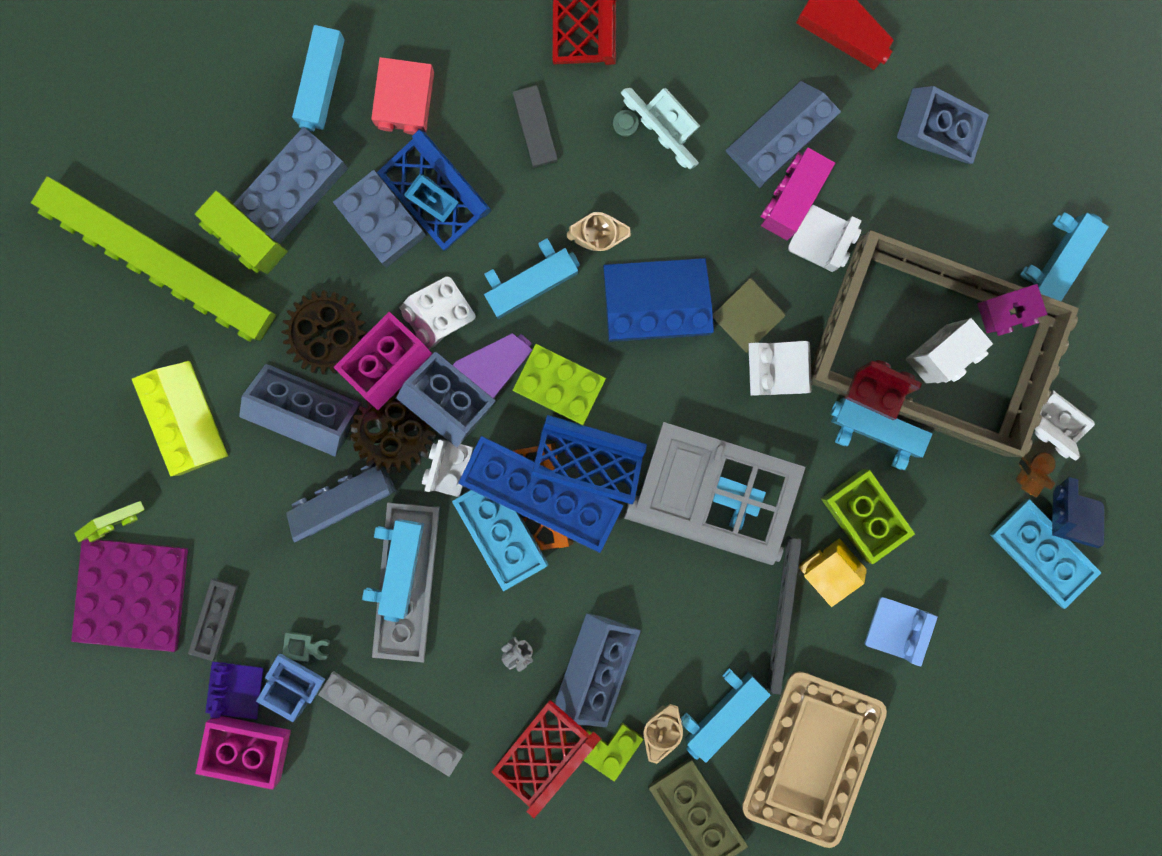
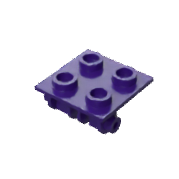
M212 661L205 713H209L211 718H220L221 715L257 719L259 703L256 701L261 694L264 668Z

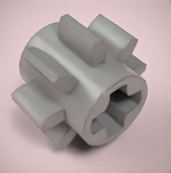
M514 637L501 648L503 651L502 661L509 670L517 668L518 672H521L527 665L533 662L531 658L533 650L526 640L518 642L516 637Z

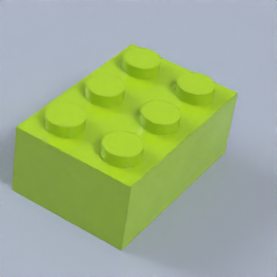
M217 191L195 213L201 220L199 225L205 231L213 234L218 239L221 237L218 242L229 252H233L237 256L241 255L238 260L256 273L262 271L268 275L288 252L239 210L232 201Z
M535 344L513 391L583 425L606 378Z
M860 470L821 498L864 561L870 564L876 563L915 535L870 470Z

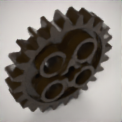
M325 290L322 291L321 297L313 291L311 300L303 295L302 305L297 302L293 303L297 309L295 312L287 310V313L292 318L291 320H283V323L289 326L288 329L281 331V333L289 337L283 341V344L291 345V348L286 353L289 355L296 354L293 359L294 363H299L303 360L302 369L306 370L311 365V373L316 374L320 367L323 375H327L328 368L331 369L332 373L337 374L333 367L360 341L361 336L367 334V332L360 330V327L366 325V322L358 321V318L363 313L361 311L353 312L356 304L352 302L346 305L347 297L343 296L338 301V293L333 292L329 298L328 292ZM334 309V319L326 322L324 319L325 311ZM310 321L313 326L312 331L304 335L302 333V325ZM340 321H345L344 325L331 329L337 324H339ZM323 327L328 330L331 329L327 332V338L319 336L323 333ZM341 331H346L348 340L346 343L339 345L337 335ZM319 336L308 345H305V341ZM318 344L325 346V353L322 357H316L314 349Z
M398 391L395 398H390L379 410L366 400L368 408L359 406V413L361 415H354L353 419L356 424H351L350 426L351 432H354L350 435L351 441L355 442L353 444L354 451H360L358 453L359 459L367 457L366 463L368 467L375 462L377 471L386 466L387 473L391 472L392 467H396L398 473H401L403 465L411 470V462L413 461L420 465V456L428 457L427 449L432 448L433 442L431 440L436 439V432H433L435 429L396 398L399 394ZM393 413L401 414V416L398 418L390 417V415ZM374 427L381 429L378 433L369 432ZM409 431H416L418 433L414 437L406 435ZM388 446L397 447V450L393 452H387L385 449Z

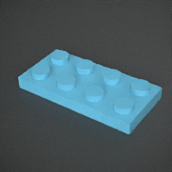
M472 490L452 501L503 591L549 565L519 513Z
M1025 499L989 534L1061 608L1066 609L1101 574L1070 540L1052 535V522L1030 499Z

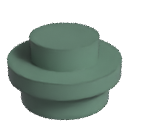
M622 110L615 115L613 128L617 134L627 137L633 135L638 129L639 121L636 114L632 111Z

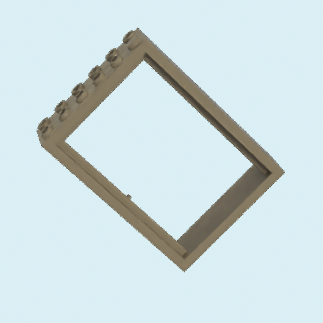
M870 230L858 238L811 364V384L844 397L847 394L852 378L830 371L871 260L980 301H985L1024 287ZM1041 294L1047 315L1038 318L1039 326L999 433L913 402L911 397L904 400L898 417L1002 456L1024 457L1032 447V434L1034 429L1040 425L1042 419L1040 413L1043 405L1050 398L1051 391L1049 388L1052 380L1059 373L1060 366L1058 364L1061 356L1068 349L1069 341L1067 339L1070 331L1075 328L1078 322L1076 315L1079 308ZM1015 308L1009 310L1012 313H1016Z

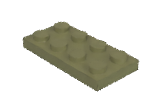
M689 758L648 785L650 792L692 856H735L748 848L747 843L692 758Z

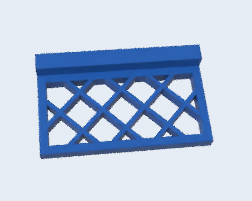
M418 130L412 136L413 139L388 161L377 174L443 251H446L482 217H486L492 210L425 132ZM414 147L421 153L420 165L407 164V155ZM425 159L430 165H425ZM393 167H402L401 182H392L386 173ZM407 167L420 168V174L424 175L425 168L434 169L437 172V184L441 188H451L454 192V198L457 201L459 198L464 203L457 204L453 209V222L443 223L436 217L435 221H426L422 217V208L418 206L417 211L413 206L417 204L409 201L404 196L406 186H411L412 184L406 182ZM442 179L446 182L447 185L441 184ZM396 185H401V191L397 188ZM458 207L468 208L474 215L467 223H457ZM429 224H435V228L433 229ZM439 225H452V236L446 242L439 236Z
M547 415L541 430L531 475L633 505L642 458L647 444ZM546 439L556 441L560 448L550 451L545 443ZM573 447L580 448L586 455L576 459L570 449ZM562 452L571 461L563 466L555 458L556 455ZM598 454L607 456L610 462L601 466L595 456ZM549 459L555 469L552 471L539 469L540 463ZM589 459L595 470L586 473L580 463ZM624 461L634 464V470L626 473L619 463ZM574 466L580 477L576 479L570 478L565 470ZM614 466L621 477L612 481L605 470ZM600 474L606 484L602 486L594 485L590 477ZM624 481L630 489L629 494L619 492L615 485Z

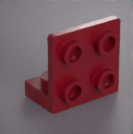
M875 360L856 370L845 399L888 419L896 420L906 395L919 390L922 383L916 381V377L908 372L901 371L899 373L890 369V364L881 360Z

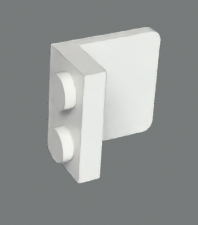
M812 205L798 231L793 235L788 245V250L833 272L840 266L844 267L850 257V253L847 252L851 243H856L861 234V229L858 228L861 220L852 216L846 221Z
M444 277L410 295L399 307L404 320L410 323L416 333V337L428 349L435 347L445 336L469 324L476 317L450 277Z
M1052 390L1048 402L1042 407L1040 413L1042 419L1040 425L1035 428L1036 431L1034 433L1043 442L1047 443L1050 441L1054 444L1056 451L1065 458L1070 456L1076 461L1080 457L1076 443L1095 423Z

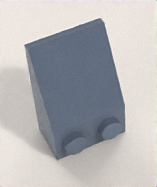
M934 86L912 88L897 138L914 147L967 164H973L989 115Z

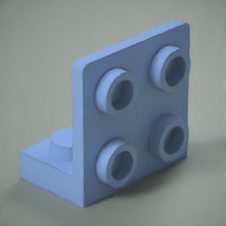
M880 597L865 645L904 658L911 664L921 667L938 617L929 612Z

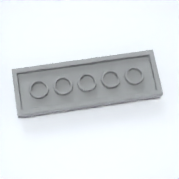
M387 503L385 527L394 529L395 520L403 519L424 523L407 616L404 619H400L399 622L384 620V615H378L379 602H377L372 658L423 663L425 661L440 507ZM391 540L383 541L379 590L381 591Z

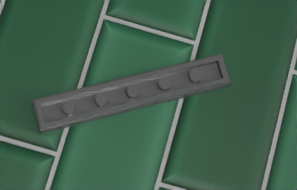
M790 536L786 540L767 681L769 691L772 694L781 695L802 542L801 539Z

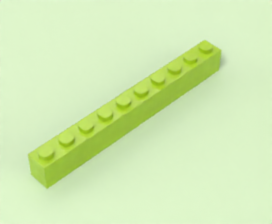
M48 176L31 201V204L40 208L37 213L51 221L53 218L61 221L60 227L72 234H75L76 231L84 235L82 238L84 242L95 248L98 244L106 249L104 254L116 261H119L120 258L127 261L126 267L138 274H141L143 271L150 275L148 279L150 282L161 288L166 285L173 289L170 294L184 302L186 298L195 303L193 308L205 315L208 312L217 316L216 322L228 329L231 325L239 330L237 335L249 342L252 339L261 341L277 316Z

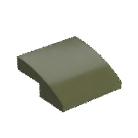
M752 278L713 313L714 320L746 353L749 351V343H758L786 316Z

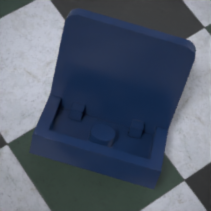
M1068 477L1053 490L1052 535L1100 548L1104 545V505L1100 501L1078 495V479Z

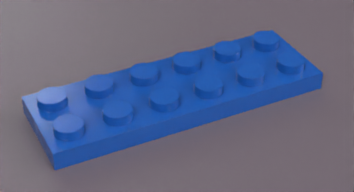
M483 436L480 437L458 484L601 553L624 506L623 504L608 497L532 476L534 461ZM540 464V466H539V469H543V470H546V471H552L551 469H549V468H547V467H545V466H543V465H541V464Z

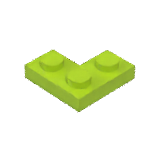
M141 501L91 520L74 534L78 542L86 539L90 543L113 531L116 524L122 523L123 526L137 521V515L145 509Z
M621 723L609 742L606 743L601 739L584 761L615 782L644 738L624 723ZM585 730L590 735L592 734V732H590L589 730Z

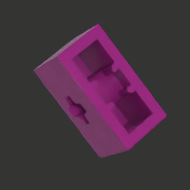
M1038 284L977 303L986 333L996 332L997 336L1013 332L1012 326L1021 323L1023 328L1039 323V317L1047 315ZM1015 308L1016 313L1011 315L1009 310Z

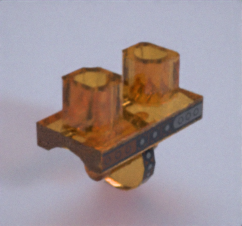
M1040 452L1032 458L1031 465L1022 457L1018 463L1022 471L1016 478L1017 482L1022 485L1021 488L1034 497H1037L1044 487L1051 490L1055 482L1048 474L1056 466L1053 456L1046 452Z

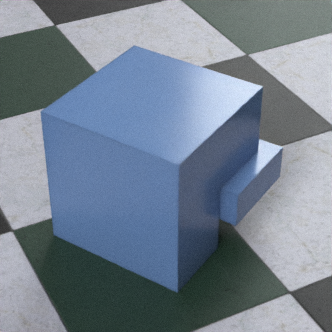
M279 654L265 677L269 681L256 702L294 722L302 714L306 705L313 702L325 679L294 660Z

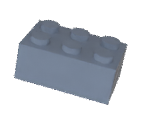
M375 170L371 171L333 201L335 206L386 268L426 237L422 229Z
M434 352L404 382L396 397L455 447H458L486 417L496 400L437 352Z

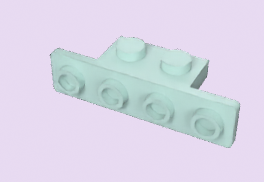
M632 88L623 89L621 94L625 98L623 100L624 103L631 110H636L642 116L641 122L648 129H653L659 135L658 140L665 148L672 149L676 154L675 159L684 168L692 169L696 167L699 162L683 146V143L700 125L666 88H663L646 105Z

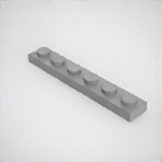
M335 671L331 673L318 694L448 777H450L464 754L458 748Z

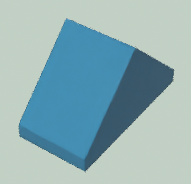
M422 174L417 176L404 194L406 198L443 223L459 203L433 180Z

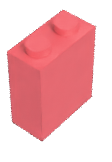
M380 57L371 118L375 126H378V129L392 132L394 128L403 129L404 133L414 135L418 130L426 133L434 70L431 64Z

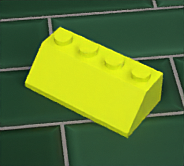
M190 361L158 368L132 378L170 476H180L228 457Z

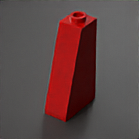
M809 0L796 22L799 26L873 70L880 63L884 65L893 52L889 49L894 41L893 38L857 0Z

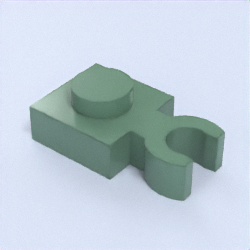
M287 631L285 633L282 655L291 660L305 662L310 660L311 655H314L318 660H326L329 654L321 653L319 647L321 645L329 646L330 640L320 639L317 642H312L313 634Z

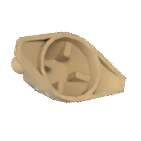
M601 212L587 215L570 226V230L567 232L569 240H575V243L593 251L608 250L631 236L629 226Z
M672 704L663 705L648 719L644 728V740L649 762L659 763L680 744L683 737V727L678 706Z

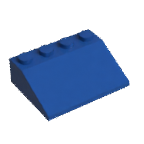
M706 258L603 265L608 342L707 336L714 333Z

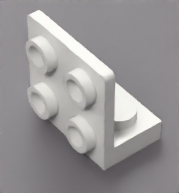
M809 341L749 343L751 395L802 394L812 392Z
M444 439L438 440L436 444L433 443L429 459H433L431 468L425 470L422 484L426 485L425 491H438L460 497L463 486L458 484L471 458L474 447L463 444L455 447L448 440Z

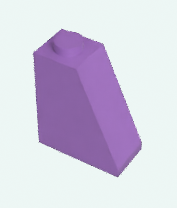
M512 333L456 361L453 366L495 399L529 358L532 352L530 348L532 343L522 334L516 337Z

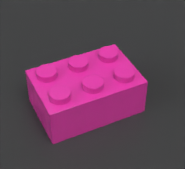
M807 148L803 154L798 152L786 170L789 176H784L773 195L777 196L776 199L772 198L760 216L764 218L761 226L785 240L790 239L798 231L835 162L810 148Z
M388 312L333 368L371 405L379 410L432 353L409 329Z
M224 716L210 718L205 724L195 774L273 790L281 781L291 730Z

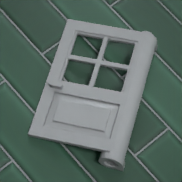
M663 422L640 497L636 495L633 505H627L623 518L773 565L775 561L779 562L783 554L781 543L805 467ZM726 459L753 467L744 496L717 488ZM758 469L785 477L776 507L749 499ZM715 493L742 502L733 531L706 523ZM747 503L774 512L765 542L738 533Z

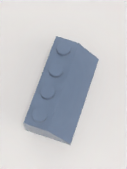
M800 81L727 148L726 152L750 179L761 188L798 152L833 122L841 111L824 92Z
M265 364L242 395L239 417L336 457L351 429L350 426L354 421L353 416L357 414L360 402Z
M375 462L369 467L366 465L361 468L362 474L354 478L352 474H349L339 479V485L330 490L329 486H326L315 492V498L309 501L303 498L291 504L293 509L286 512L294 543L308 538L396 492L397 490L385 466L377 471Z
M586 613L555 704L577 724L607 727L641 630L602 616Z

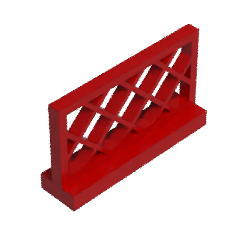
M553 0V64L605 62V65L616 64V0H597L591 7L584 0H573L566 8L559 0ZM580 1L588 11L577 20L570 11ZM591 14L598 19V26L592 32L582 25ZM568 15L575 24L565 34L559 28V23ZM580 27L588 36L577 46L569 37ZM591 39L598 45V55H587L582 51ZM567 40L575 50L569 56L559 57V48Z
M550 700L491 773L530 807L526 812L535 818L602 738L594 731L590 735ZM548 711H551L557 717L558 725H547L545 714ZM531 731H542L544 742H533ZM548 731H559L561 742H550ZM565 731H573L581 739L577 743L567 742ZM517 748H528L529 759H519ZM534 748H545L546 760H535ZM551 748H562L563 760H552ZM504 765H514L515 776H508L501 768ZM520 765L531 766L532 777H521ZM537 766H547L549 777H538ZM522 783H533L535 793L532 797L523 790Z

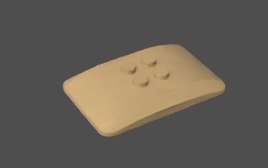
M799 671L790 675L774 712L743 800L742 809L745 816L754 822L826 848L838 845L842 839L887 714L885 705L876 698Z

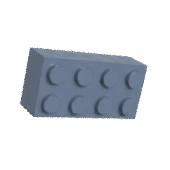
M303 127L237 199L234 205L269 237L281 244L346 172L348 167L320 140Z

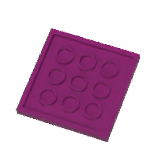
M88 539L82 541L71 642L169 652L177 651L188 548L102 539L91 543Z

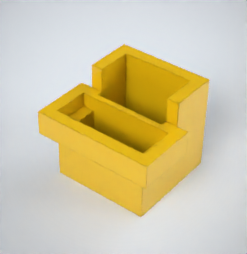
M840 538L824 549L823 553L818 550L799 565V569L804 573V577L831 607L865 584L867 569Z

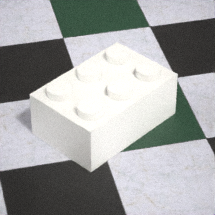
M972 318L946 324L907 357L906 360L925 383L936 382L938 384L940 382L946 383L950 380L955 382L966 374L965 368L970 363L974 362L976 364L988 355L986 350L993 343Z

